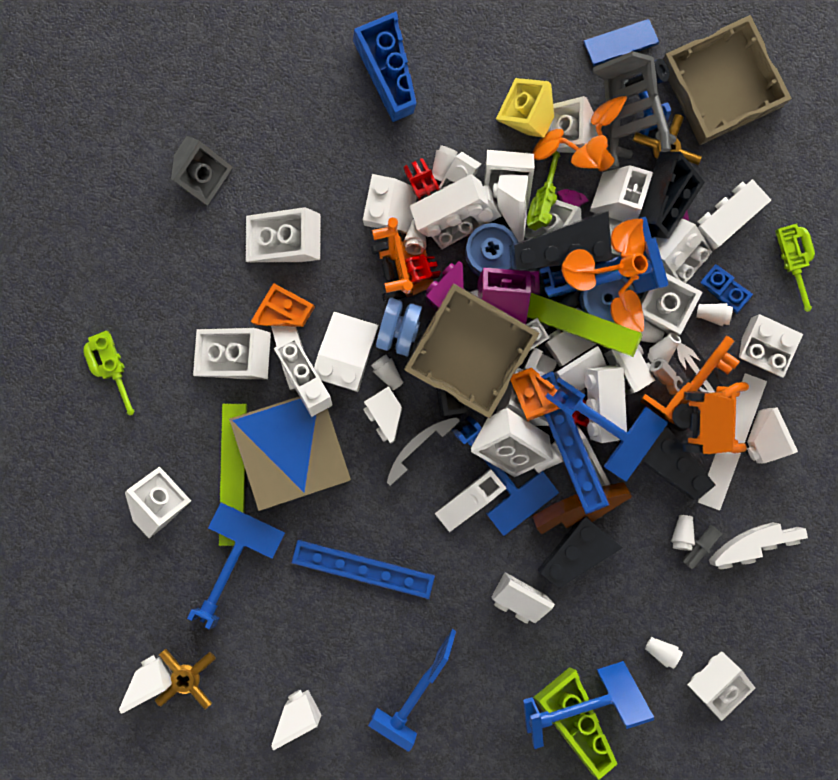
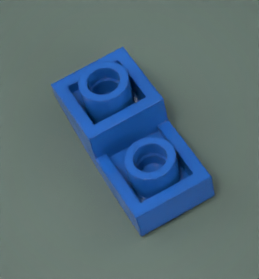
M715 264L702 279L701 284L723 304L727 303V306L733 307L732 311L738 314L752 298L753 294L735 282V277Z

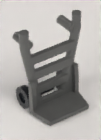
M631 51L594 67L593 72L604 79L606 101L621 96L629 98L644 91H647L649 96L622 107L617 117L611 122L608 151L615 160L610 169L619 168L618 156L630 159L633 154L631 150L618 146L619 138L655 125L658 127L656 139L660 140L661 151H670V144L676 142V136L669 133L657 91V84H662L669 79V70L665 61L662 59L654 60L652 56ZM652 108L653 115L620 126L622 118Z

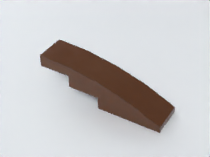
M624 482L602 486L609 506L585 514L578 494H575L533 515L536 528L541 534L561 522L568 528L586 516L593 522L630 499L632 495Z

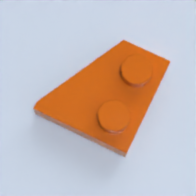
M273 283L252 318L251 323L259 326L304 327L315 306Z
M528 368L512 375L510 382L527 421L560 409L545 397L547 393L552 396L555 395L557 390L554 385L540 377V374L533 368Z

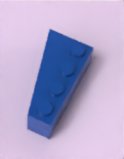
M397 11L355 28L353 35L356 49L392 122L413 114L416 107V98L411 75L408 70L406 53L404 52Z

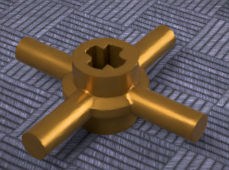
M675 114L669 129V133L676 137L684 119L682 115ZM636 132L632 141L653 148V154L658 159L661 151L660 140ZM677 138L674 144H670V151L681 152L688 162L699 165L702 156L681 149V143Z
M167 649L162 651L159 656L172 670V685L155 699L157 705L161 707L179 692L181 694L191 693L204 710L207 709L212 702L198 687L200 682L199 673L216 659L214 654L209 652L192 666L188 664L180 665ZM187 675L189 680L184 683L181 678Z

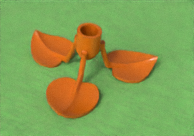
M627 97L613 98L596 109L592 115L591 123L596 125L598 136L592 138L584 146L579 148L569 140L562 138L564 134L562 129H554L546 133L545 137H542L536 144L532 152L534 160L548 158L557 150L560 143H564L576 151L571 159V163L574 166L597 168L601 172L610 168L615 159L606 149L608 147L607 138L603 136L601 128L610 124L617 117Z
M631 219L617 225L611 234V245L615 251L621 253V258H623L618 265L594 269L595 262L592 255L586 250L577 249L570 252L562 263V273L567 283L580 291L590 290L596 285L595 274L618 269L621 275L631 277L618 291L619 297L612 300L611 316L616 324L637 332H643L644 316L641 301L633 290H626L634 280L639 279L638 274L644 273L648 268V261L643 255L645 251L643 219Z

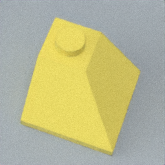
M515 78L496 120L526 135L544 138L554 118L551 83L549 81Z

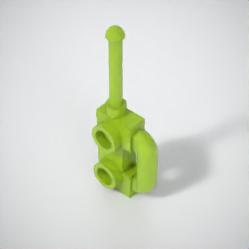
M558 151L552 154L553 159L547 181L543 187L537 190L536 196L532 199L526 224L534 231L543 226H548L552 219L550 209L557 200V195L554 194L556 187L553 186L552 182L560 157Z
M793 224L779 228L775 232L782 252L781 258L784 259V268L787 269V272L792 271V274L795 275L805 307L804 310L809 312L812 306H810L802 280L801 268L810 265L809 262L813 260L815 250L808 230ZM799 237L801 238L805 253L800 251L797 241Z
M104 331L89 337V342L85 344L83 353L91 373L94 376L103 377V379L112 377L117 383L127 410L126 413L133 415L134 409H132L121 380V373L124 372L123 368L125 367L120 362L121 356L119 353L117 354L109 331ZM93 351H98L102 365L98 366Z

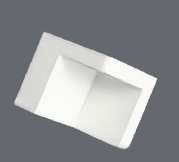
M533 348L523 370L533 368L542 376L553 371L557 361L542 354L543 351Z

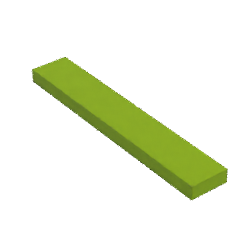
M531 293L527 318L532 320L538 318L540 323L634 357L642 339V333Z
M222 404L220 503L245 513L246 470L229 419L246 414L247 404ZM219 534V546L235 545L234 540Z

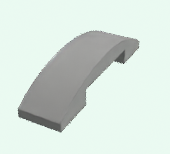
M451 418L438 422L414 437L396 458L390 470L387 483L391 486L408 470L402 464V461L430 435L437 431L443 437L460 420L458 418Z

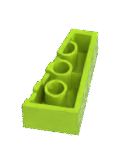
M570 667L533 697L542 710L549 713L589 701L577 671ZM593 710L552 722L586 768L598 780L617 765Z

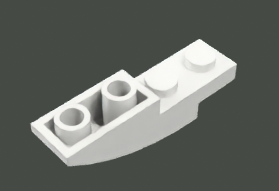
M774 522L761 525L728 541L714 553L709 562L711 565L718 566V569L733 567L732 563L741 562L742 564L755 563V558L763 557L761 547L763 550L776 549L777 544L786 543V546L800 544L801 539L808 538L805 528L800 527L782 530L781 524Z

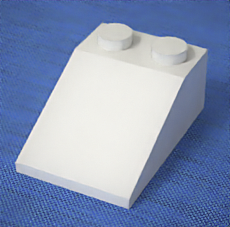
M304 207L246 216V262H306L320 260L319 213Z
M334 312L314 366L320 380L358 392L379 325Z
M257 328L197 329L193 376L268 379L271 333Z
M506 572L492 595V599L496 601L494 605L505 612L508 609L516 613L515 617L527 624L529 620L533 623L539 621L555 605L546 594Z

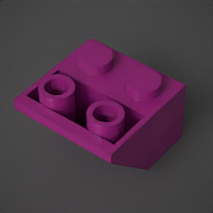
M460 261L456 265L451 263L443 271L441 281L438 283L435 280L426 290V303L436 312L453 283L464 289L463 264Z
M483 268L478 278V297L526 324L531 296V271Z

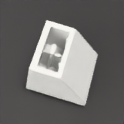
M631 165L603 172L590 211L597 214L609 211L610 218L622 222L638 219L653 172Z
M681 219L669 239L656 237L665 273L684 283L693 276L712 253L696 224L685 219Z
M760 314L751 317L742 337L739 358L783 378L803 334Z
M388 386L366 400L364 403L367 407L363 410L371 422L376 420L380 426L376 431L383 442L388 440L392 443L396 439L402 407Z

